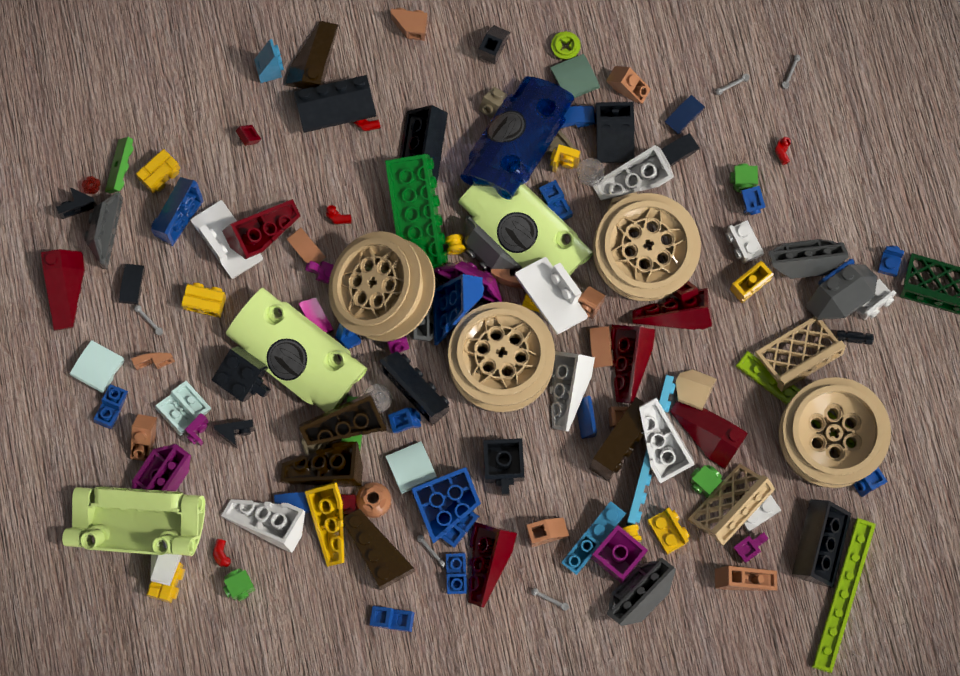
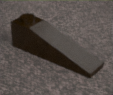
M324 21L319 22L291 64L285 83L286 86L306 89L324 85L338 24Z
M338 442L327 449H319L311 455L300 456L282 463L280 482L320 486L334 482L337 483L338 487L362 486L363 465L358 442Z

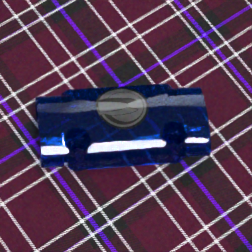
M529 76L524 77L515 92L505 98L470 152L469 163L460 175L461 179L469 185L494 187L501 197L511 200L520 185L525 184L530 179L534 169L565 123L566 118L564 115L573 103L574 96L564 88L547 80Z

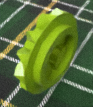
M567 31L555 35L551 42V50L561 60H569L576 57L581 47L579 38ZM562 43H564L565 45L568 44V43H570V45H569V49H570V50H568V49H566V48L563 50V49H562V46H563Z

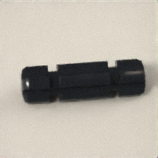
M837 330L836 332L838 341L842 340L844 342L846 340V342L859 344L864 342V344L872 345L874 342V334L845 332L844 330Z

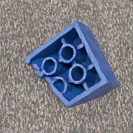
M180 177L158 218L151 225L153 235L171 246L175 244L204 201L196 181Z
M462 274L435 289L433 297L434 345H438L482 298L484 292L483 277Z
M466 467L411 489L433 544L481 504Z

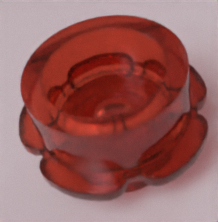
M93 176L87 177L82 182L84 192L87 194H96L100 189L101 183L99 179H95Z

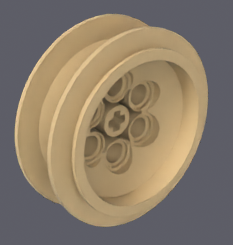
M654 193L631 195L613 205L599 223L593 240V259L603 281L619 295L636 301L659 300L671 295L672 292L682 287L694 273L701 252L699 231L689 212L673 199ZM648 223L655 225V232L647 230ZM635 229L638 232V237H630L628 231ZM662 236L669 237V245H664L661 242ZM646 242L652 245L649 251L643 247ZM625 248H632L634 256H627L624 251ZM660 254L664 255L666 263H659L657 256ZM639 261H646L648 269H641Z
M383 231L367 233L351 242L337 258L329 280V300L337 320L353 333L382 342L402 338L418 327L431 307L435 292L434 269L426 253L413 242L405 240L396 234Z
M493 302L479 306L460 320L451 335L448 347V363L452 381L460 394L479 408L493 412H511L524 408L534 402L545 391L552 377L555 361V346L552 335L543 320L526 307L509 302ZM497 333L501 336V338L499 340H493L491 338V335ZM518 338L520 342L514 345L510 343V339ZM480 347H485L488 349V352L480 354L477 350ZM501 352H504L503 357L500 358V357H499V354H500ZM521 355L524 356L526 360L522 363H519L515 360V358ZM491 365L494 369L491 372H486L483 370V367ZM509 369L513 374L511 376H504L502 371Z
M824 378L805 386L788 403L779 424V443L786 462L804 480L826 488L850 486L870 475L884 460L891 440L890 420L883 403L869 388L846 378ZM829 410L836 413V419L828 417L827 413ZM845 420L853 422V429L845 426ZM811 421H818L820 429H814L811 426ZM834 431H835V432L837 433V435H836L835 437H834V436H832V437L829 436V433H830V432H834ZM846 439L853 440L854 448H849L846 445ZM812 440H819L821 447L819 449L814 448ZM830 449H835L838 452L837 458L830 456Z

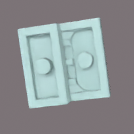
M91 340L75 363L70 375L103 393L113 381L114 374L124 363V358Z
M185 381L172 390L168 397L159 402L155 409L181 436L200 413L205 416L211 410V407Z
M421 441L386 456L401 494L437 479Z

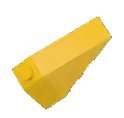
M333 482L304 491L327 567L344 563L343 504L337 483Z

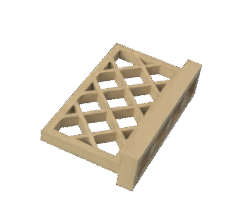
M813 317L755 352V355L777 381V387L782 392L842 356L846 345L842 340H837L822 320H817ZM816 322L820 327V332L810 331L809 326ZM796 333L806 334L805 342L794 340V335ZM808 335L819 337L818 344L807 342ZM821 338H828L833 344L830 346L820 345ZM782 342L790 343L789 351L778 349L779 344ZM793 344L804 346L803 353L792 352ZM806 347L817 348V353L815 355L805 354ZM767 351L775 353L774 360L766 359L763 353ZM777 353L788 355L787 363L776 361ZM791 356L802 358L801 363L798 365L791 364ZM775 365L786 367V372L779 376L775 371Z
M739 463L688 520L715 538L719 544L724 545L771 495L775 488L768 477L760 476ZM741 471L745 473L744 478L736 479ZM757 480L752 487H749V482ZM745 483L744 489L736 490V485ZM732 486L731 492L723 493L726 487ZM744 494L739 501H736V496ZM732 497L731 503L723 504V499ZM719 500L718 506L710 507L713 501ZM731 508L726 515H723V510ZM719 511L718 517L710 518V513ZM706 514V520L697 521L700 515ZM718 522V524L711 530L710 524Z

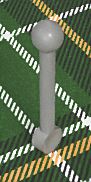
M800 55L794 56V62L786 81L782 83L783 89L789 88L790 78L797 62L801 60Z
M744 74L742 78L723 88H717L715 92L717 95H721L723 91L743 81L748 82L750 76Z
M135 305L134 310L145 318L155 329V333L158 336H161L163 334L162 328H158L141 310L140 305Z
M418 535L417 541L426 547L442 567H445L444 561L426 543L424 536Z
M537 588L531 590L532 595H538L560 606L563 611L569 609L568 603H561L539 592Z

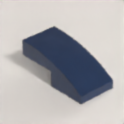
M690 95L665 122L680 134L691 121L696 119L705 106L693 95Z

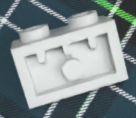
M748 220L736 226H728L726 238L729 243L733 244L735 248L734 253L738 260L745 264L764 255Z
M878 279L875 297L858 308L856 312L864 321L868 317L872 319L880 313L878 309L883 305L888 307L894 301L893 297L896 292L894 290L891 292Z
M770 495L743 525L750 532L779 513L781 509Z

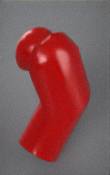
M367 119L354 121L355 125L363 131L381 128L379 119L368 121Z
M788 137L779 139L775 147V153L782 165L790 162L786 154L791 144V140Z
M329 205L326 208V216L332 223L351 224V214L341 215L333 205Z
M216 539L212 556L217 565L228 567L231 559L226 557L223 552L226 541Z

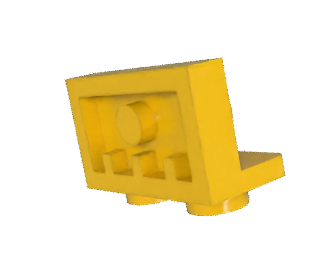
M559 144L557 150L554 149L551 155L550 165L553 166L552 172L556 173L559 163L567 169H577L581 151Z
M670 507L647 520L666 555L686 545L690 537L686 528H681L678 522L680 520L675 510H671Z

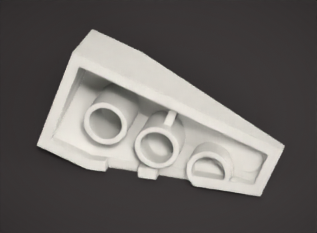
M555 351L552 387H550V393L553 394V404L551 405L552 429L569 431L592 377L595 357Z
M231 499L221 516L273 545L292 553L302 537L305 511L289 503H257L250 500Z

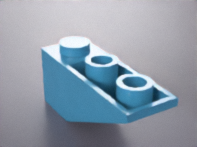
M272 39L266 43L254 59L260 83L281 78V71L284 70L278 44L274 45Z

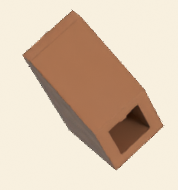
M404 8L391 9V20L407 39L425 41L428 13H424L421 10L407 11Z
M615 66L606 80L616 92L639 104H643L651 90L630 67Z
M590 286L583 292L578 302L587 313V319L589 317L594 319L606 295Z
M137 415L132 425L130 459L146 461L152 452L156 436L157 417Z
M563 517L545 519L526 525L531 548L569 537Z

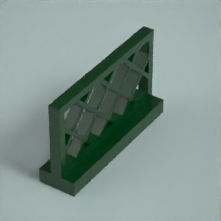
M911 253L899 297L960 315V289L956 285L960 283V279L954 281L949 274L957 272L960 275V267ZM914 260L921 262L924 267L917 270L913 265ZM934 266L939 267L943 273L935 276L931 268ZM927 270L931 278L924 281L919 273ZM916 276L920 284L908 283L909 278ZM946 276L950 284L942 286L938 278ZM934 281L939 289L931 290L927 284ZM953 287L957 295H948L945 289Z

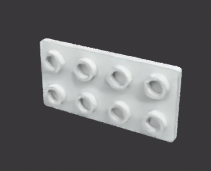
M220 200L193 217L191 223L230 278L234 279L261 262L263 257L261 254L244 259L230 248L222 230L228 225L237 222V220L224 202Z
M544 257L515 272V277L555 334L558 335L587 319V313L578 302L582 292L561 263L553 267L549 260Z

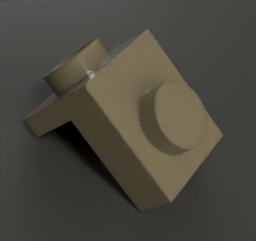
M493 87L483 97L479 111L494 119L497 116L498 110L508 101L509 95Z

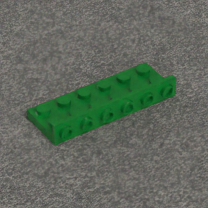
M428 154L386 160L385 164L396 235L418 245L429 257L433 269L446 265L448 263L447 252H444L443 247L445 236L444 233H441L440 227L443 222L441 214H438L440 201L438 195L435 194L437 181L432 174V169H434L433 158H430Z

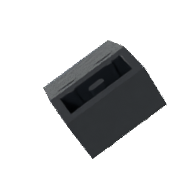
M596 102L597 163H627L635 158L634 102Z

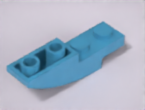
M610 501L561 563L577 575L591 559L592 554L627 513Z

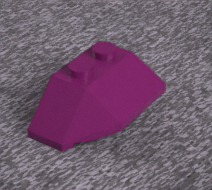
M459 261L437 267L434 270L435 277L446 283L462 274L483 277L484 292L479 301L485 304L502 302L497 282L493 275L488 271L482 272L478 270L477 266L471 262Z
M177 444L153 449L132 480V489L176 491L189 473L191 455Z

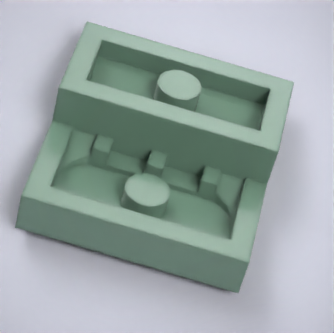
M584 54L550 67L551 73L566 101L600 88L598 80Z

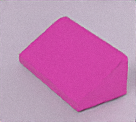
M317 298L298 303L306 318L327 334L333 331Z

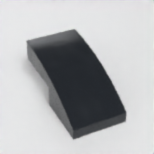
M691 133L661 150L671 167L681 159L691 156L700 147Z
M125 264L119 303L139 304L142 292L141 284L145 272L143 265Z

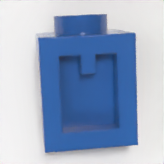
M760 186L740 191L745 207L744 213L749 212L751 216L761 213L760 209L766 208Z
M886 246L882 253L878 273L896 277L905 251L900 250L897 246Z
M339 323L335 338L341 345L347 349L359 345L361 339L356 333L349 331Z
M407 407L388 415L392 431L395 434L410 428L421 427V416L415 408Z
M878 467L870 475L855 482L853 485L860 496L864 497L888 481Z

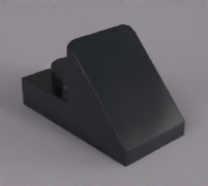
M70 188L74 201H65L56 208L61 219H65L92 210L97 204L93 197Z
M253 420L214 425V430L219 436L238 449L236 434L240 436L250 435L251 432L255 431V425Z

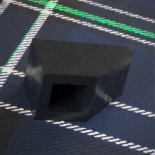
M493 25L486 33L479 47L478 58L496 64L510 32Z

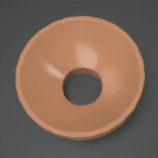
M367 483L357 493V508L369 518L381 517L390 509L391 494L380 483ZM370 493L378 494V502L374 504L368 502V495Z

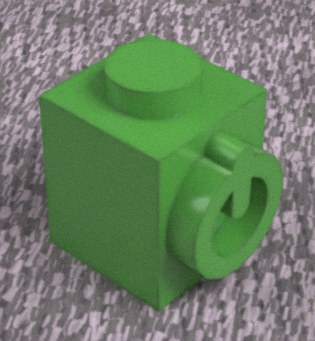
M745 163L735 166L733 172H730V183H733V190L741 193L740 191L756 187L758 185V166H749Z
M704 465L701 469L697 467L691 474L693 477L690 481L692 489L698 494L702 493L706 498L722 482L721 474L709 465Z
M236 569L224 577L226 586L223 589L227 597L232 596L234 601L237 599L242 601L249 597V593L256 590L246 570Z

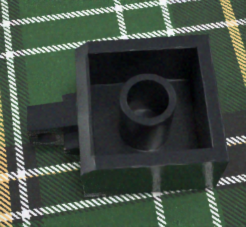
M240 346L229 350L212 378L214 383L241 402L249 400L252 394L255 395L256 393L265 397L271 390L263 384L264 380L262 379L268 369L267 365Z
M522 438L483 440L485 483H496V486H501L502 496H510L509 485H514V482L524 481L525 478Z

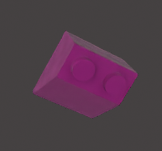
M617 525L592 554L591 559L622 584L648 550Z

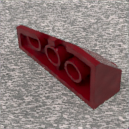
M293 199L234 222L223 229L222 232L230 248L244 259H248L262 253L301 215Z
M63 249L41 252L54 331L74 328L79 294H81L82 279L85 274L83 252Z
M708 288L698 289V294L689 300H673L670 297L663 304L653 303L633 310L632 321L634 324L703 330L712 327Z
M612 324L610 336L611 350H613L614 357L612 367H615L616 374L614 378L616 402L631 404L636 397L653 350L655 329Z
M677 400L670 410L673 417L688 432L705 456L724 470L748 434L735 424L705 408L701 411Z
M474 522L470 538V548H473L472 559H469V566H472V576L469 578L468 603L484 608L513 552L517 536L516 532Z

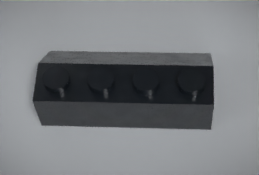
M367 75L294 91L304 133L376 117Z
M433 105L406 111L399 158L422 154L430 155L434 162L432 174L437 181L448 113Z
M396 351L379 361L383 374L432 426L449 412V401L443 395L439 396L435 392L437 390L430 381L426 382L422 378L424 376L417 367L413 368L409 364L411 361L404 353L401 355Z
M810 499L792 575L808 582L834 588L850 522V512L829 500Z

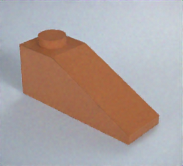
M735 566L715 569V589L777 591V571Z

